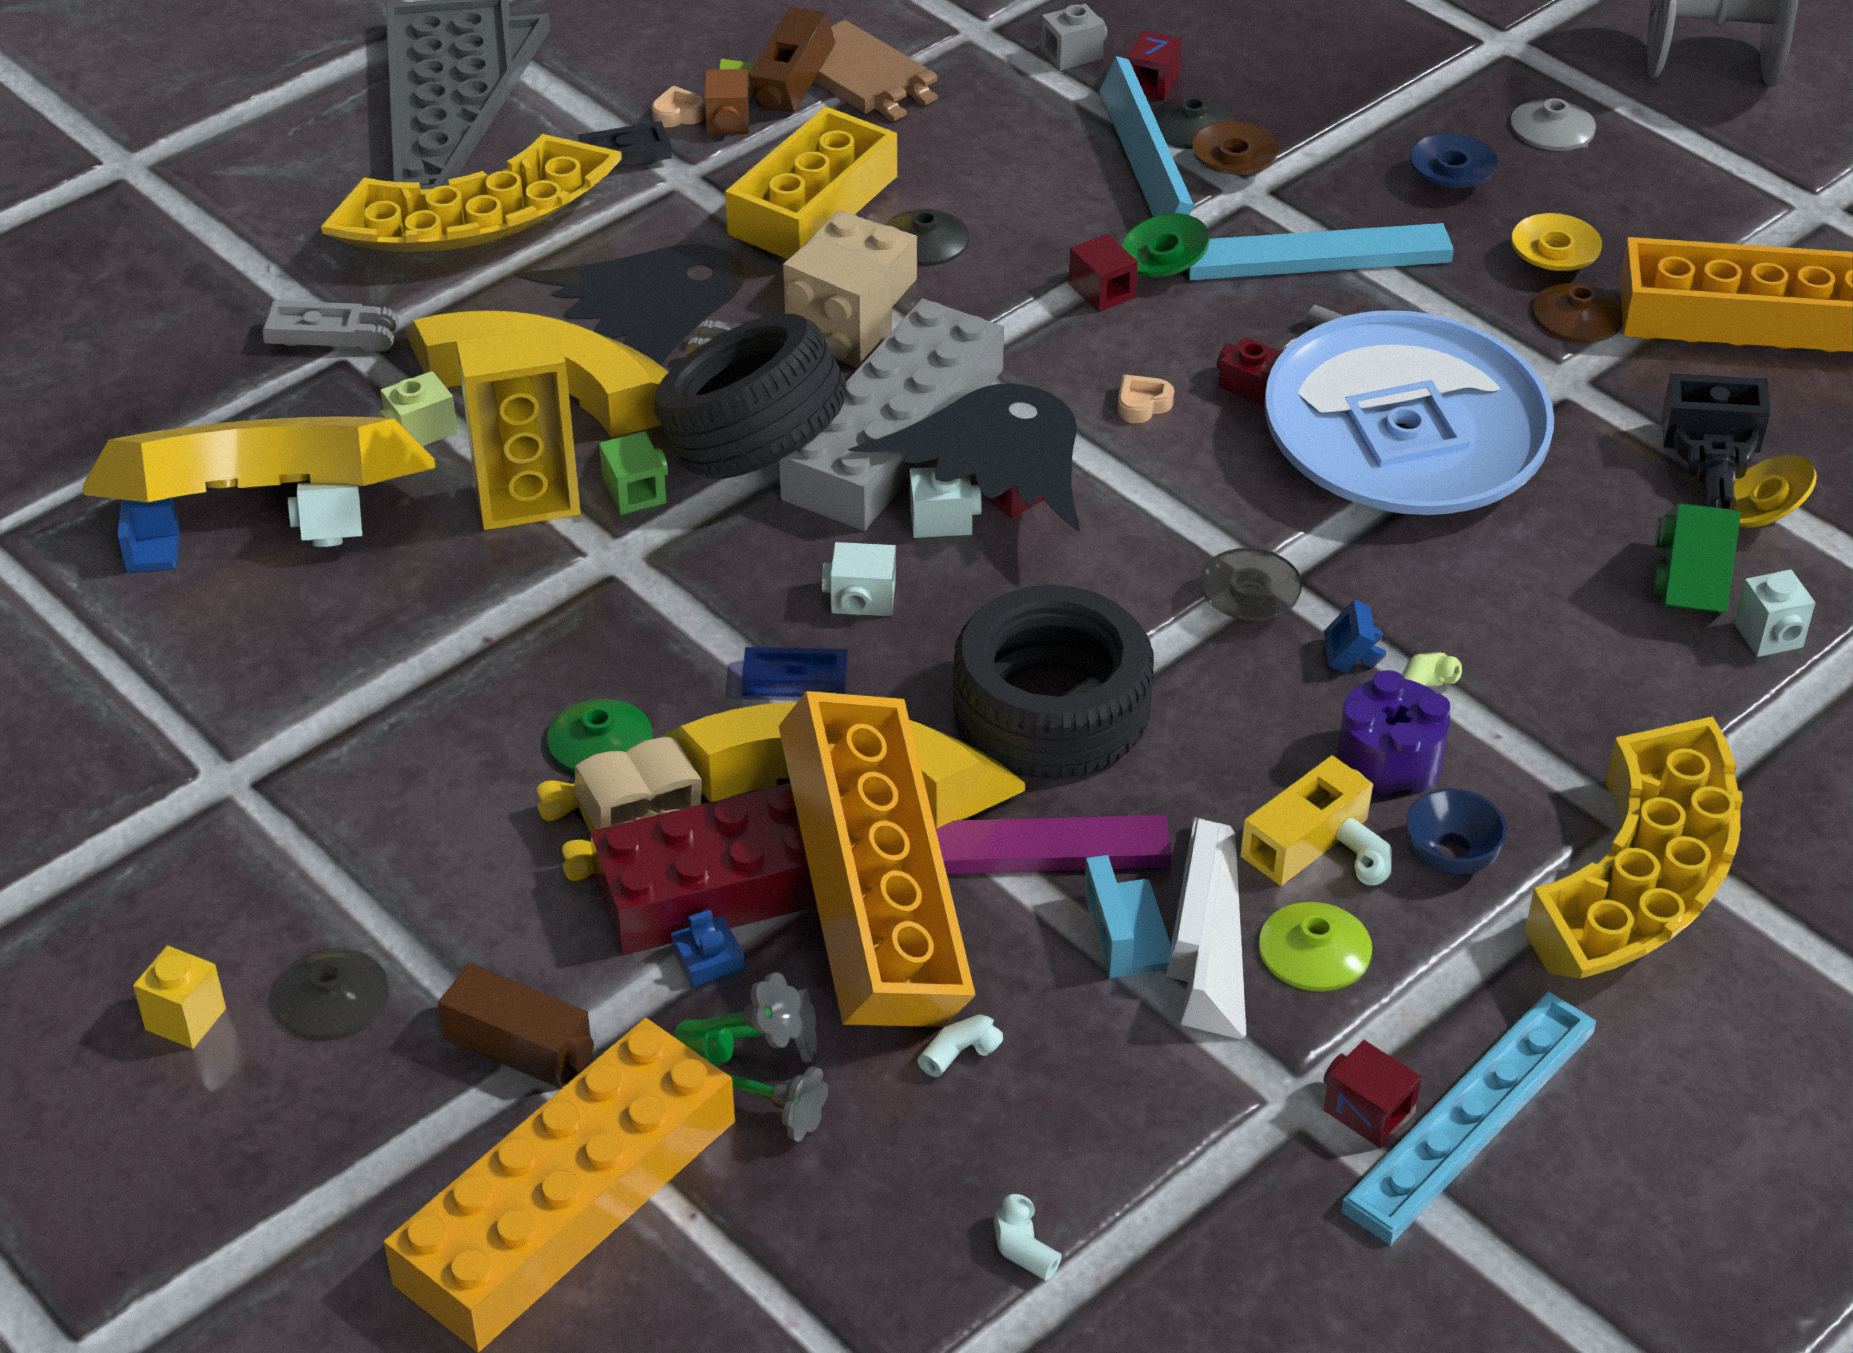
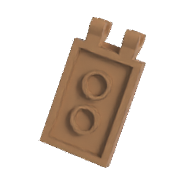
M847 20L831 26L836 44L814 79V83L865 114L874 109L878 110L889 121H896L907 115V111L897 103L898 100L906 97V93L912 96L920 105H927L938 99V95L928 88V85L938 81V76L933 71Z

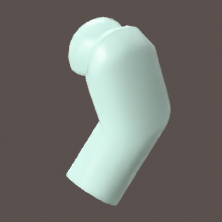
M1348 818L1340 826L1336 838L1357 854L1355 861L1357 878L1366 885H1379L1391 874V846L1356 819Z
M1019 1194L1008 1195L1002 1202V1208L998 1209L994 1216L993 1222L997 1247L1004 1257L1048 1281L1056 1272L1062 1255L1034 1238L1031 1218L1034 1215L1035 1208L1031 1200Z

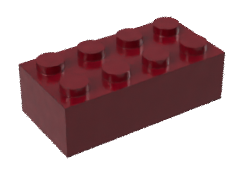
M791 783L590 831L594 876L622 955L671 944V933L688 928L689 916L711 910L713 919L724 916L729 928H734L817 907Z

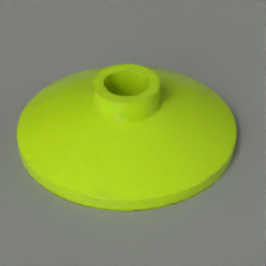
M1301 902L1281 908L1267 919L1260 933L1259 950L1266 967L1281 981L1299 989L1325 992L1349 986L1365 973L1371 960L1372 942L1364 925L1344 909L1320 902Z

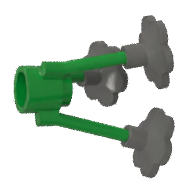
M778 972L768 974L764 981L757 982L752 986V1004H748L744 1011L703 1020H684V1022L677 1026L674 1033L676 1039L716 1067H719L722 1062L730 1060L734 1048L733 1039L765 1036L769 1045L775 1049L786 1047L789 1039H795L804 1063L812 1062L813 1054L817 1052L816 1016L814 1006L810 1003L809 992L807 988L798 989L797 991L794 987L787 986L784 976ZM809 1067L804 1075L795 1077L791 1086L778 1084L776 1087L725 1072L732 1077L734 1089L769 1099L774 1107L783 1109L782 1123L787 1126L788 1137L791 1140L801 1141L807 1132H813L818 1127L822 1114L821 1108L827 1100L829 1091L828 1084L822 1081L823 1072L820 1068Z

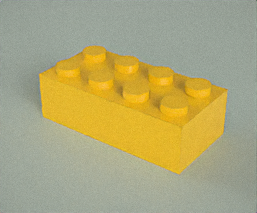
M824 106L725 191L727 235L786 259L791 258L808 243L838 210L856 214L897 177V133Z
M549 326L456 340L475 491L484 530L581 515L566 361L557 327Z

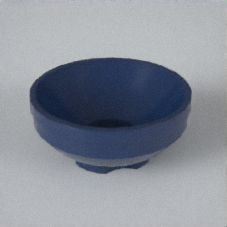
M1455 788L1439 789L1420 796L1412 803L1408 810L1405 826L1407 844L1411 851L1431 868L1450 875L1468 874L1490 866L1499 857L1505 844L1507 833L1504 816L1490 800L1474 792ZM1446 842L1461 845L1467 851V854L1459 858L1448 857L1440 853L1437 846Z

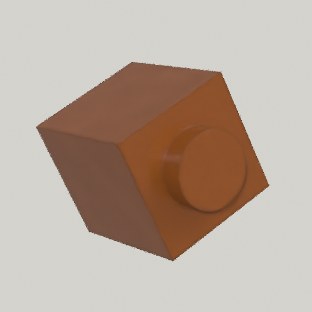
M748 69L706 70L705 110L707 134L749 133Z

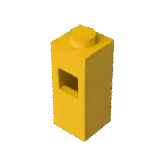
M1331 755L1245 819L1240 857L1282 886L1339 842L1336 838L1337 832L1348 818L1352 817L1361 824L1368 819L1373 783L1367 780L1359 771L1350 768Z

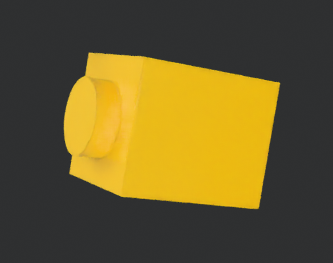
M168 945L133 985L145 1030L191 1049L195 1048L226 1009L216 964Z

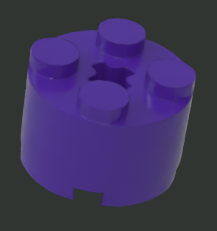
M1379 671L1374 675L1373 680L1357 686L1345 699L1337 756H1339L1341 762L1359 771L1367 780L1373 783V795L1392 797L1393 790L1411 789L1410 796L1422 793L1435 784L1441 775L1450 727V702L1445 696L1434 692L1427 686L1404 679L1396 671Z

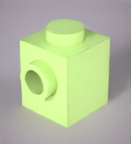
M433 371L414 378L405 379L400 383L381 389L383 410L378 412L379 418H394L421 446L458 433L453 396Z

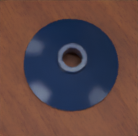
M1442 133L1431 135L1418 141L1411 150L1410 163L1418 175L1432 183L1462 188L1476 186L1489 180L1496 172L1497 156L1490 146L1479 139L1462 134Z

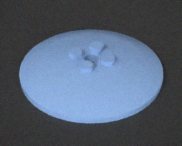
M1388 310L1357 313L1325 322L1305 332L1287 346L1277 358L1267 381L1264 402L1268 428L1275 443L1284 456L1302 474L1324 489L1352 502L1375 509L1403 514L1436 515L1463 512L1486 506L1510 495L1523 486L1538 471L1549 451L1554 430V413L1549 393L1541 378L1521 355L1496 337L1478 328L1450 318L1412 311ZM1376 345H1408L1449 354L1476 367L1501 388L1498 391H1482L1468 387L1440 393L1433 380H1427L1347 396L1345 399L1351 410L1320 413L1298 394L1306 378L1327 360L1350 350ZM1427 388L1431 394L1430 396L1367 408H1361L1358 404V401ZM1403 423L1406 427L1410 429L1401 428L1397 426V424Z

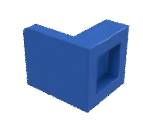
M173 497L153 502L121 499L118 540L126 573L175 569L178 561L180 526Z

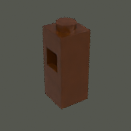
M794 7L788 9L748 74L758 106L790 112L796 111L836 44L827 12Z
M468 963L437 1002L443 1038L557 1088L562 1089L573 1073L581 1071L591 1058L594 1041L590 1034L588 1011L473 963Z

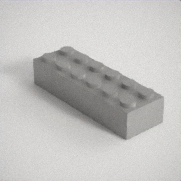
M922 298L847 380L844 404L830 425L803 447L779 460L781 500L866 531L909 481L910 469L920 468L924 462L905 463L904 459L911 451L855 452L848 449L904 429L935 414L964 395L991 385L1003 371L1004 326Z

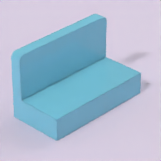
M1108 855L1086 858L1084 897L1109 978L1167 970L1171 944L1150 881L1141 879L1117 883Z

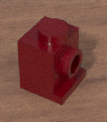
M1244 337L1237 345L1226 343L1221 349L1216 363L1217 368L1220 369L1218 387L1265 407L1266 387L1271 369L1285 348L1280 352L1247 337Z

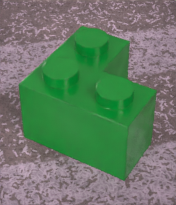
M1679 503L1669 509L1663 518L1659 517L1655 533V547L1663 548L1661 560H1666V564H1657L1653 594L1661 595V607L1715 614L1728 612L1741 511Z

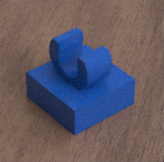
M1355 599L1323 631L1328 666L1344 674L1357 661L1365 666L1375 667L1386 656V650L1375 646L1383 637V632L1373 625L1371 607Z
M711 910L689 916L688 928L671 933L672 949L692 987L745 970L744 954L724 916L713 919Z

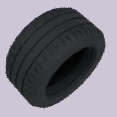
M794 313L776 314L730 329L689 353L665 375L657 387L654 412L687 470L706 479L732 478L773 464L797 451L819 435L835 419L844 404L846 380L819 328L813 321Z
M1041 585L1024 587L1005 593L979 609L963 626L955 642L953 711L958 728L973 747L998 761L1011 772L1033 778L1063 779L1081 777L1102 770L1125 756L1140 741L1148 726L1154 678V652L1150 639L1139 622L1115 601L1093 591L1073 586ZM1054 666L1080 671L1096 678L1101 685L1085 693L1055 697L1031 694L1008 684L1004 679L1023 669Z

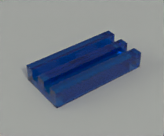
M745 647L742 696L802 697L806 691L846 694L848 649Z

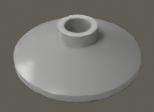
M1556 98L1538 99L1523 103L1514 110L1510 122L1513 133L1520 140L1533 147L1550 151H1569L1583 147L1593 139L1596 130L1595 120L1590 113L1578 105Z

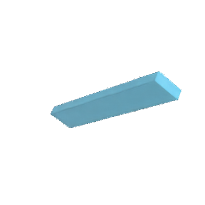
M1116 56L1099 91L1153 217L1171 213L1190 215L1194 204L1129 59Z
M1443 223L1210 239L1209 247L1204 256L1186 270L1189 280L1449 263L1452 262L1454 249Z
M1547 991L1343 1199L1341 1212L1391 1246L1594 1033L1596 1020Z

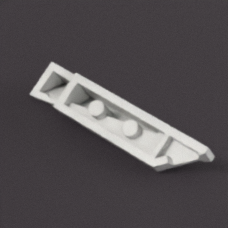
M1194 817L1166 977L1188 982L1181 1025L1236 1039H1243L1246 1036L1236 835L1229 825Z

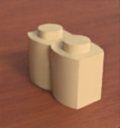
M662 737L646 740L626 752L609 751L595 754L575 766V795L596 830L701 804L702 779L675 738Z

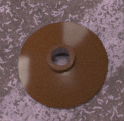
M1224 121L1201 129L1193 139L1192 150L1195 158L1211 170L1224 174L1246 175L1257 173L1270 167L1278 157L1279 146L1276 138L1260 126L1240 121Z
M1581 283L1557 284L1544 289L1534 300L1533 317L1537 324L1547 333L1566 341L1577 343L1603 341L1617 334L1623 326L1621 303L1607 291L1595 286Z

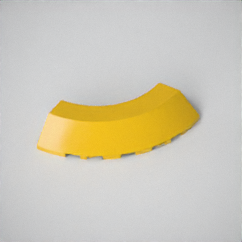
M541 134L524 151L507 160L508 168L489 176L481 171L463 177L448 179L449 186H438L432 189L420 190L419 182H391L364 177L321 226L322 234L351 246L392 252L443 251L491 242L525 230L565 207L609 174L622 159L621 152Z
M467 311L415 319L405 330L406 338L424 374L433 371L444 386L448 388L462 386L456 340L556 326L566 361L569 394L579 399L580 407L595 417L611 438L662 425L654 412V403L657 387L668 371L635 349L578 325L528 313Z
M298 417L226 422L154 431L110 439L85 480L83 493L87 496L153 502L206 492V487L227 488L237 486L238 488L308 480H310L311 484L365 486L434 469L435 459L394 418Z
M797 702L762 704L725 711L682 725L658 738L670 737L677 740L702 779L701 793L709 802L750 791L777 786V779L789 778L778 726ZM909 720L936 829L952 821L966 819L1025 791V782L1004 765L982 751L950 735Z
M1713 716L1615 738L1605 780L1614 799L1620 822V832L1613 841L1611 850L1598 864L1591 862L1572 875L1535 887L1533 890L1525 934L1548 974L1582 979L1615 969L1645 956L1674 938L1692 923L1716 895L1729 872L1737 850L1741 830L1740 808L1742 804V791H1738L1735 777L1737 765L1732 752Z

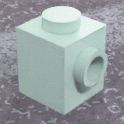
M936 467L910 469V513L913 538L972 535V516L981 514V491L979 485H971L970 476L948 481H938L935 478Z
M298 483L297 497L288 498L290 526L300 527L301 540H312L313 546L329 547L342 544V537L362 536L358 485Z
M835 542L833 563L824 562L822 572V592L831 593L832 613L892 616L896 584V545Z
M1791 569L1747 578L1744 581L1734 625L1757 657L1802 648L1815 607V601Z

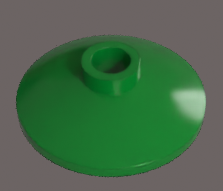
M1171 213L1155 216L1138 224L1126 235L1122 242V247L1138 261L1137 274L1147 277H1164L1182 272L1196 264L1206 253L1210 237L1206 225L1198 218L1187 214Z
M613 699L588 700L567 708L554 719L547 733V746L553 760L563 769L575 774V766L592 755L609 751L626 752L643 741L653 739L652 727L647 716L629 703Z

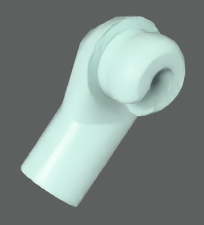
M981 1014L945 1026L918 1057V1064L926 1074L936 1078L940 1077L957 1055L971 1044L980 1055L987 1056L989 1053H992L1003 1041V1033L994 1027V1019Z

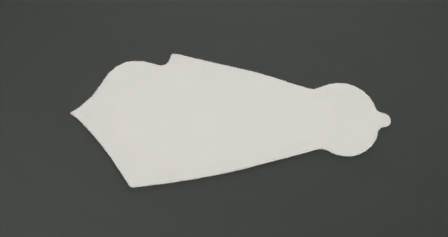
M1295 339L1291 340L1285 347L1289 346ZM1376 345L1350 350L1327 360L1306 378L1298 394L1320 413L1351 410L1345 399L1347 396L1427 380H1433L1440 393L1468 387L1482 391H1498L1501 388L1476 367L1449 354L1409 345ZM1427 388L1358 401V404L1361 408L1413 400L1430 396L1431 394Z

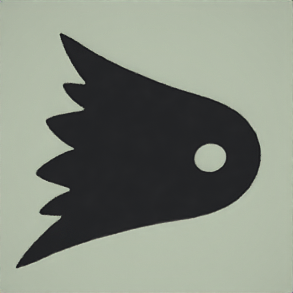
M685 244L583 266L515 273L514 275L531 281L566 286L553 292L551 295L562 298L583 297V299L570 307L564 313V317L573 319L603 317L595 327V333L610 339L627 335L623 342L624 345L635 350L640 349V353L661 365L674 348L702 321L736 295L744 281V268L741 262L726 250L702 244ZM703 264L710 266L714 273L708 279L695 280L687 275V271L694 265Z
M1013 383L985 386L964 395L935 414L904 429L848 449L855 452L911 451L904 459L905 463L924 462L938 458L935 470L936 480H954L976 473V479L982 493L990 499L1001 495L1016 485L1021 498L1028 506H1033L1038 497L1041 496L1061 519L1077 531H1080L1071 485L1072 455L1077 428L1075 416L1061 399L1040 388ZM1014 403H1027L1036 408L1037 415L1027 419L1019 418L1009 411V407Z

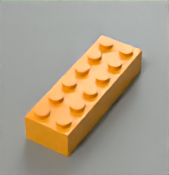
M1636 237L1627 238L1619 278L1624 336L1640 339L1659 338L1683 340L1686 342L1729 343L1737 346L1747 344L1775 346L1781 349L1805 348L1820 349L1827 352H1853V252Z
M806 691L778 728L843 1025L944 1027L976 994L905 700Z
M645 1017L383 1241L392 1285L479 1353L735 1122L732 1077Z

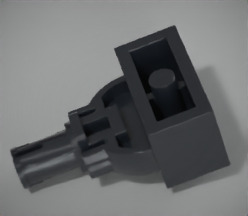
M1670 373L1662 409L1663 448H1675L1677 453L1688 462V473L1691 476L1697 475L1700 462V482L1704 483L1705 507L1716 508V500L1720 501L1721 509L1734 510L1736 507L1733 471L1735 467V477L1738 479L1743 478L1747 472L1749 459L1754 453L1761 452L1770 417L1768 379Z

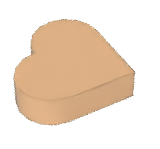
M671 86L652 103V121H662L664 127H675L681 123L697 124L706 118L704 97L676 86Z
M1123 375L1118 395V416L1129 423H1143L1151 419L1153 414L1168 412L1173 406L1174 387L1169 382L1158 378Z

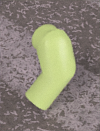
M1441 652L1417 654L1409 659L1402 676L1404 679L1421 683L1427 687L1441 686L1444 683L1454 684L1461 677L1462 665L1456 657L1447 656Z

